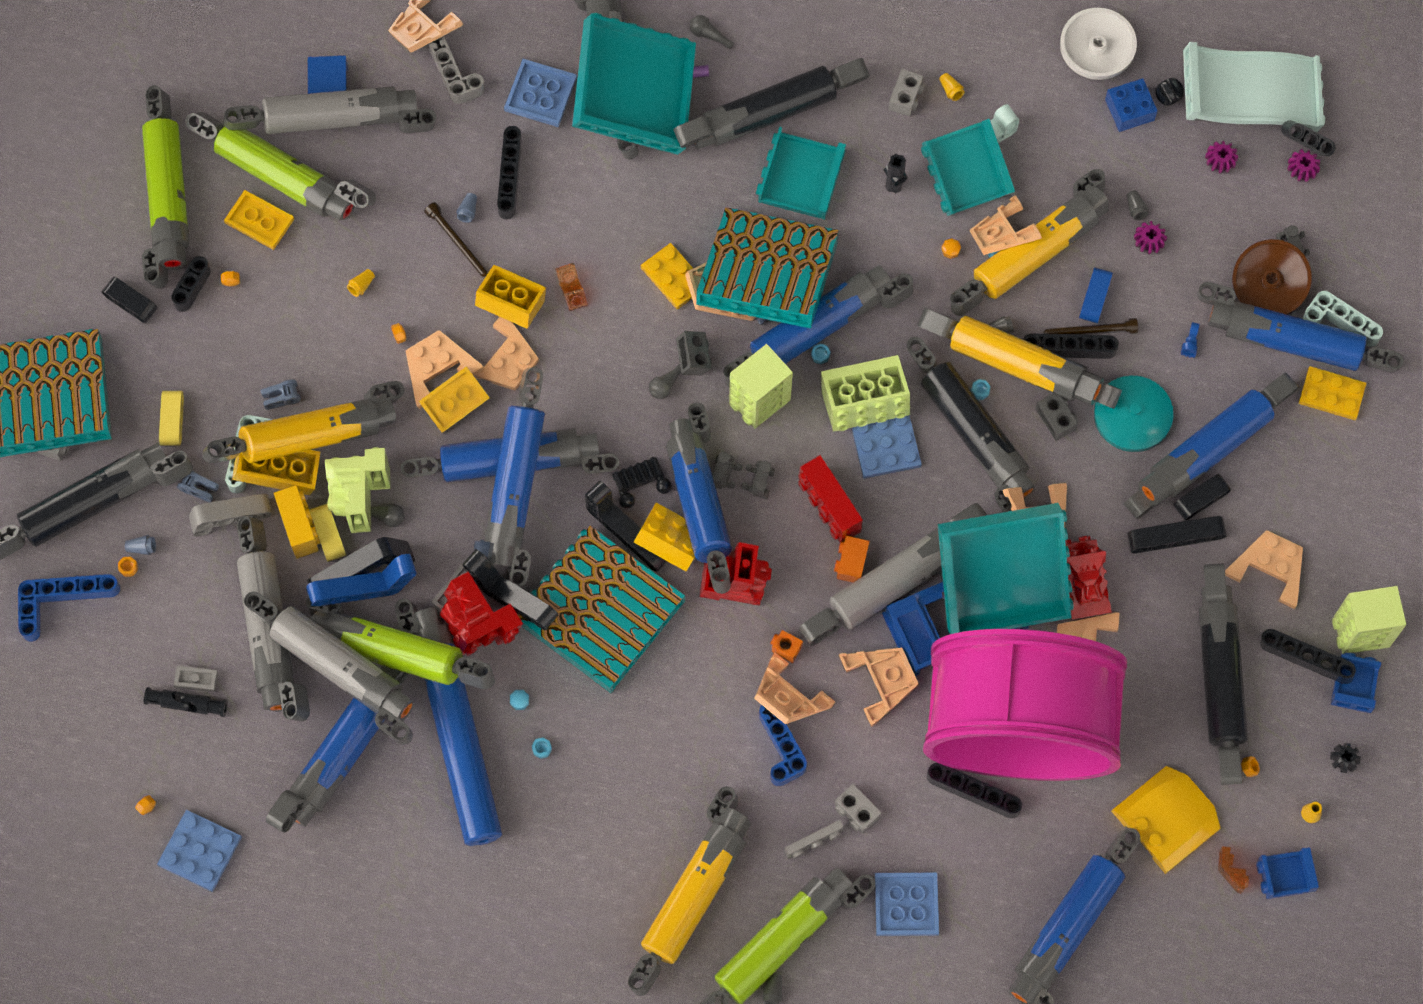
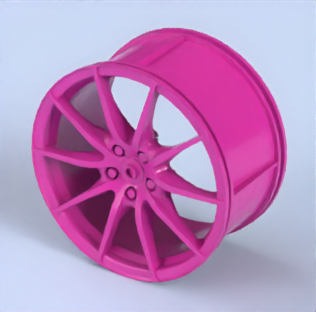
M1022 629L965 631L941 637L932 644L931 664L933 666L929 723L928 732L925 735V743L923 744V752L931 760L954 769L975 774L1037 781L1091 779L1112 774L1120 768L1121 751L1119 746L1123 683L1127 669V659L1118 650L1108 645L1077 636Z

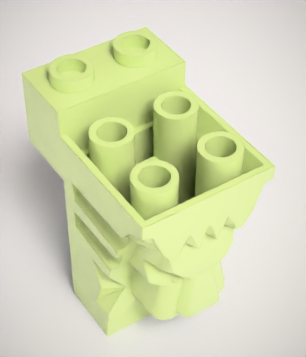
M374 447L365 449V456L362 457L352 456L349 458L334 457L325 459L329 491L328 509L333 511V514L336 516H346L351 533L371 532V490L390 489V466L385 448Z

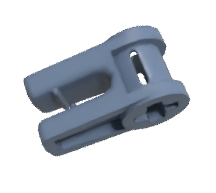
M286 380L280 384L261 389L263 398H271L263 402L265 409L269 410L300 402L301 396L297 393L296 389L298 386L297 381Z
M194 471L184 477L182 482L177 485V489L207 502H212L213 496L208 491L197 488V486L205 487L207 490L209 489L217 492L219 489L217 483L200 476Z

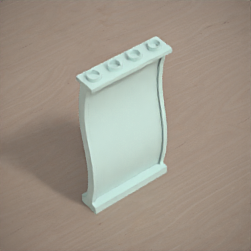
M1189 42L1184 48L1186 120H1195L1197 118L1230 124L1283 125L1284 122L1292 120L1315 132H1318L1324 126L1325 115H1323L1324 98H1322L1323 81L1321 80L1322 64L1320 63V56L1309 57L1271 51L1218 50L1197 46V42Z

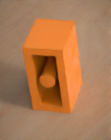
M846 536L845 542H840L838 553L842 555L840 560H836L834 572H837V579L855 582L862 577L869 547L868 540Z

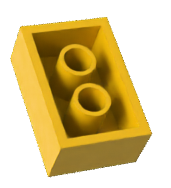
M493 265L476 291L475 306L528 329L545 302L546 287Z
M297 485L274 492L296 559L318 552L317 545L321 543L303 490L298 491Z
M656 502L634 543L680 569L687 571L695 555L685 518Z

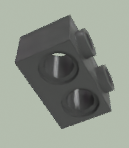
M684 331L676 338L681 374L704 375L711 369L712 364L709 357V343L706 339V333Z
M1051 394L1038 401L1035 409L1055 441L1076 430L1078 418L1074 412H1070L1065 398ZM1054 404L1058 409L1052 410L1048 405ZM1059 421H1066L1068 426H1061Z

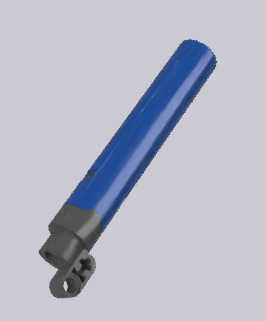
M406 598L396 602L395 612L401 631L455 647L449 625L443 624L439 610L431 607L418 611L417 607ZM410 605L409 611L403 613V608ZM459 677L450 685L424 678L464 843L468 846H476L496 841L502 836V831L465 684L459 680Z

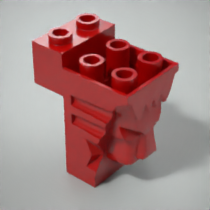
M1090 535L1078 537L1079 541L1071 542V539L1065 540L1070 553L1067 563H1069L1071 575H1068V580L1071 581L1072 592L1069 593V596L1072 598L1074 607L1071 610L1070 619L1112 613L1107 590L1108 583L1104 578V574L1107 572L1103 568V564L1106 562V551L1100 549L1097 545V540L1091 538Z
M739 542L731 554L725 558L730 574L731 588L724 594L714 591L708 564L704 563L699 597L718 601L721 598L760 606L766 582L771 580L772 569L769 568L767 561L757 559L759 546Z
M469 572L450 581L443 593L447 598V602L442 608L440 616L448 623L449 630L454 636L453 642L455 647L460 648L463 655L469 656L478 650L477 647L481 645L486 647L494 641L497 645L503 642L506 645L515 640V636L520 632L519 629L523 623L511 603L493 612Z

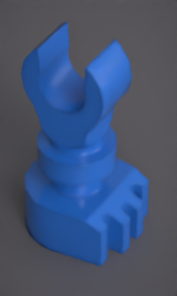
M1192 322L1189 337L1182 344L1181 355H1185V357L1195 358L1198 349V340L1196 338L1199 331V323Z

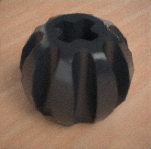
M1168 78L1157 85L1155 94L1161 104L1170 106L1183 97L1184 88L1178 79Z
M1344 743V746L1341 744L1335 746V752H1331L1330 760L1335 761L1332 763L1334 769L1339 767L1341 773H1347L1348 770L1350 772L1356 770V764H1360L1361 756L1357 755L1359 753L1357 747L1355 749L1351 748L1350 743Z

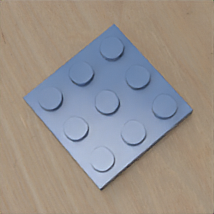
M522 59L504 106V111L559 127L577 80V75Z
M910 415L900 419L886 420L882 423L876 422L863 427L851 428L863 479L920 468L922 466Z
M186 810L157 865L213 892L242 837Z
M937 872L875 873L876 936H939Z

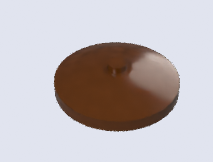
M1268 239L1251 245L1239 256L1234 266L1232 280L1235 294L1240 302L1287 315L1300 307L1307 298L1311 288L1312 275L1307 258L1296 246L1283 240Z

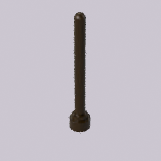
M436 202L429 204L425 208L424 213L429 218L435 219L477 272L482 277H486L488 274L487 270L443 218L439 205Z
M1129 318L1125 323L1045 329L1044 334H1088L1113 331L1137 334L1138 321L1137 318Z

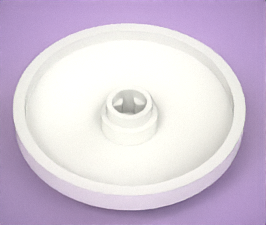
M1089 8L1076 13L1065 24L1060 39L1061 54L1067 65L1077 74L1096 80L1113 78L1124 72L1132 63L1137 48L1136 34L1131 24L1119 13L1105 8Z

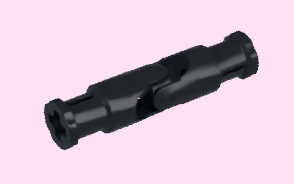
M150 687L146 688L143 700L145 705L150 703L160 705L161 708L204 715L211 713L220 715V717L226 716L228 700H214L208 696L165 689L163 691L152 690Z

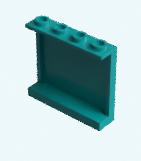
M990 118L922 143V155L928 160V172L930 176L934 177V189L937 195L940 194L942 200L940 202L941 209L947 216L1015 192Z
M779 127L778 133H774L771 144H774L773 149H769L766 161H769L767 167L764 166L761 178H763L762 184L758 183L756 195H759L758 202L825 220L844 159L846 144L839 142L838 146L835 147L782 133V127Z

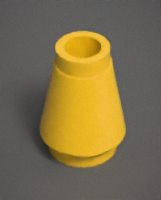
M944 73L940 76L939 81L949 99L957 101L963 97L965 93L964 87L949 73Z
M366 269L349 280L347 285L348 291L355 297L363 295L375 278L374 273Z
M1312 802L1304 805L1301 810L1302 818L1308 823L1318 822L1322 816L1321 804Z

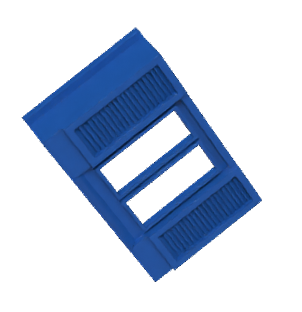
M943 582L886 606L885 612H882V616L897 648H903L915 676L919 675L921 669L932 665L931 646L936 640L940 639L925 606L942 599V592H944ZM1029 626L1019 628L1022 630L1029 629Z

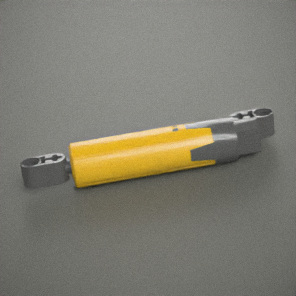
M1093 169L1074 183L1073 198L1035 225L1040 232L1041 239L1000 250L975 268L973 274L975 280L968 281L951 294L950 304L952 313L958 316L966 314L982 302L984 298L983 293L990 298L997 299L1097 226L1099 223L1098 218L1109 211L1108 198L1103 193L1105 190V173L1101 169Z
M924 308L917 326L950 339V347L953 351L1067 400L1074 401L1077 399L1091 406L1095 402H1099L1115 409L1122 393L1121 389L1104 383V378L1088 372L1086 366L969 316L962 317L958 323V321Z
M399 381L377 384L365 393L363 400L242 426L238 432L239 437H228L210 442L202 452L203 459L208 463H218L234 459L242 453V456L248 463H254L377 435L380 427L389 426L396 420V413L392 403L396 402L404 394V386ZM390 389L395 390L396 395H393ZM210 449H215L217 456L212 455Z
M722 787L708 807L707 816L712 826L641 942L642 948L650 954L640 958L628 979L630 989L637 996H644L651 989L661 971L660 961L675 964L746 845L743 837L751 823L748 817L735 810L739 801L734 789L731 787ZM726 796H733L730 801H723ZM637 981H644L641 987L635 988Z

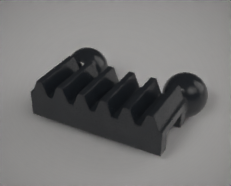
M651 457L650 460H644L642 463L638 462L635 466L630 465L627 469L623 468L621 471H615L612 474V478L621 495L619 503L623 508H631L635 503L634 496L627 491L656 480V489L659 493L667 494L672 488L671 482L664 478L656 457Z

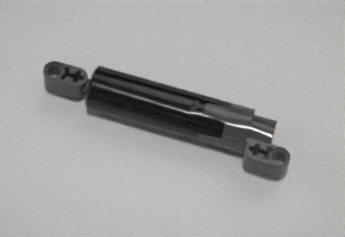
M863 58L838 66L830 72L825 66H820L704 112L702 117L681 124L673 130L681 148L694 144L697 150L711 144L719 146L832 101L837 97L835 86L837 90L844 89L869 78L870 74Z
M911 337L907 341L908 352L924 373H927L921 381V386L998 487L994 495L1002 512L1012 511V504L1009 498L1010 505L1007 506L1005 500L1001 499L1000 496L1003 494V490L1007 488L1021 487L1024 499L1035 491L1033 483L1026 475L1030 468L952 363L945 362L937 365L934 354L920 337ZM914 344L921 345L918 351L911 350ZM923 355H925V358L929 362H931L929 366L924 363V360L922 358Z
M157 442L141 452L137 449L19 512L17 519L21 527L8 525L0 529V560L20 550L25 545L26 537L33 546L37 547L156 481L161 486H169L188 476L193 471V465L188 455L184 451H176L166 457Z
M1224 563L1204 565L1205 587L1201 589L1202 606L1199 607L1209 743L1213 746H1220L1218 750L1221 785L1242 784L1239 745L1247 742L1248 733L1238 610L1236 604H1233L1232 587L1226 585Z

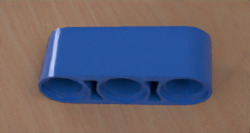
M1094 267L1080 312V319L1098 324L1113 272Z

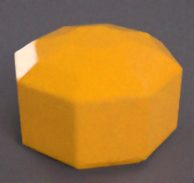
M951 238L944 241L941 250L945 257L952 259L958 257L961 246L959 241Z
M226 271L221 274V283L228 287L240 284V275L235 271Z
M400 323L392 325L391 330L398 344L405 342L406 332Z
M131 556L123 557L118 562V571L124 577H132L138 571V563Z
M1249 756L1242 759L1241 768L1247 777L1258 775L1260 767L1256 758Z
M147 795L137 803L135 808L141 815H145L153 810L156 801L150 795Z

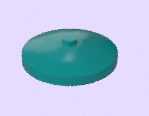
M1123 376L1108 383L1121 389L1122 393L1115 409L1099 402L1095 403L1094 421L1100 435L1112 446L1128 452H1142L1160 444L1169 433L1174 416L1172 402L1166 391L1153 380L1142 376Z

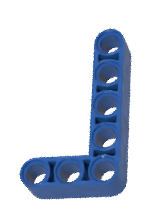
M403 554L396 557L382 572L314 581L309 583L306 588L311 604L314 607L395 595L416 576L417 572L411 554Z
M110 574L25 580L18 587L19 632L29 642L36 641L41 633V602L115 597L120 592V584ZM108 583H114L111 589H105ZM94 584L93 589L85 590L87 585ZM74 586L72 591L65 592L66 587ZM48 587H54L51 593H45ZM33 588V592L30 595H25L27 589ZM28 608H34L32 613L25 614ZM28 627H34L31 633H25Z

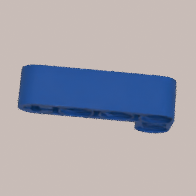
M761 705L759 710L760 721L783 760L772 767L770 780L776 786H783L801 777L806 772L807 761L787 724H784L774 714H772L773 721L771 722L770 716L765 714L767 709ZM781 727L783 733L775 734L773 728ZM789 744L793 747V750L786 752L782 747ZM800 762L803 767L797 770L792 767V764ZM777 771H782L785 774V777L782 779H777L774 776V773Z

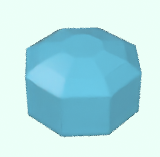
M820 343L813 346L811 357L815 363L823 364L828 362L831 352L827 345Z
M978 379L973 382L971 390L978 399L983 400L989 396L991 386L986 380Z
M515 690L510 695V705L515 710H524L529 705V695L524 690Z
M543 737L535 739L532 744L533 754L540 759L548 757L552 751L550 741Z

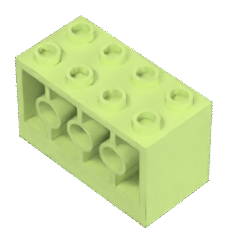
M767 344L764 345L730 373V406L734 411H739L743 415L742 419L748 426L752 425L756 429L791 400L793 372Z
M898 355L821 371L822 395L833 432L845 431L848 428L857 426L863 427L876 422L882 423L886 420L900 419L910 415V392Z
M1397 586L1348 594L1334 615V618H1332L1333 628L1338 633L1336 639L1337 646L1341 649L1342 654L1390 648L1406 626Z

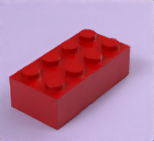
M821 455L800 466L798 484L802 491H806L810 496L808 499L814 508H818L822 522L824 524L827 523L831 528L829 531L833 539L845 542L846 536L854 537L861 533L863 519Z

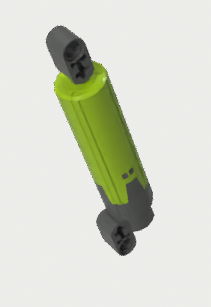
M309 597L306 600V605L313 621L373 663L445 685L454 683L458 677L462 683L480 689H489L495 683L490 665L469 657H463L460 648L345 614L341 603L314 607Z

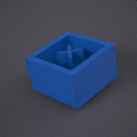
M1144 78L1107 90L1105 101L1119 132L1155 121L1157 108Z

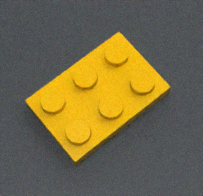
M244 190L224 219V223L274 250L294 221V216Z
M669 243L640 265L645 274L677 310L692 299L685 274L693 269V267L672 243Z
M466 366L419 400V403L443 433L490 397Z
M1309 366L1298 404L1356 421L1366 383Z

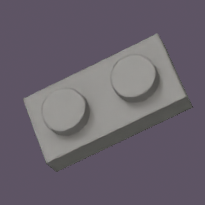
M177 666L174 687L215 692L218 671Z

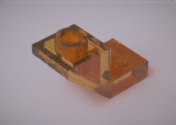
M574 263L555 268L569 311L587 306L588 303L584 289L580 284Z
M1222 846L1219 850L1218 871L1237 893L1242 894L1245 888H1248L1249 876L1246 875V869L1230 867L1233 865L1234 854L1230 853L1231 847Z

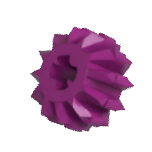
M1224 140L1221 144L1217 141L1214 142L1213 146L1210 145L1208 147V152L1205 154L1207 166H1212V171L1218 169L1219 174L1223 170L1228 173L1231 168H1235L1236 161H1238V155H1236L1237 148H1231L1232 143L1225 145Z
M1303 149L1299 150L1298 153L1294 152L1288 160L1289 165L1287 168L1288 171L1292 172L1291 178L1297 176L1298 182L1301 178L1305 182L1309 181V178L1314 179L1320 171L1319 165L1321 163L1320 160L1316 159L1317 153L1311 155L1310 149L1306 153Z
M1152 221L1149 222V225L1143 222L1141 227L1136 228V234H1134L1135 246H1141V252L1147 250V253L1151 254L1153 250L1157 254L1160 250L1159 248L1163 249L1165 246L1164 242L1167 240V236L1164 234L1166 230L1159 229L1160 223L1155 226Z

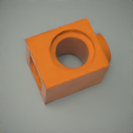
M781 630L779 635L775 634L770 643L773 645V653L776 652L780 657L791 663L795 661L803 647L802 640L784 630ZM783 642H788L791 645V647L789 649H783L780 646V644Z

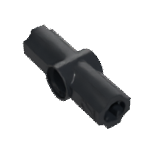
M894 154L890 156L888 165L883 169L887 175L885 187L888 192H894L895 194L900 192L903 183L908 179L905 173L906 159L903 155Z

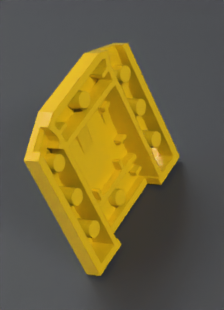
M1165 766L1111 811L1124 827L1134 828L1139 832L1140 842L1153 856L1152 859L1165 874L1221 829L1215 806L1188 775L1168 766Z

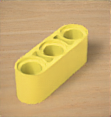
M162 391L159 427L160 446H181L184 407L183 391Z
M327 504L309 509L327 562L346 556L332 512L328 509Z

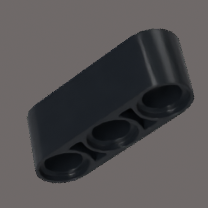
M1288 120L1281 127V132L1285 137L1322 156L1329 157L1336 150V145L1332 140L1300 123ZM1295 126V132L1291 134V129ZM1308 135H1311L1310 140L1306 142ZM1326 143L1325 149L1322 150V145Z
M197 256L191 260L171 295L175 308L180 312H186L191 308L211 273L207 259L202 256ZM199 266H205L202 270H196ZM189 282H195L193 286H187ZM180 298H186L184 302H177Z
M113 277L101 291L107 299L145 324L158 309L151 300L117 277Z
M1219 473L1179 498L1173 506L1182 518L1187 521L1226 496L1231 491V488Z

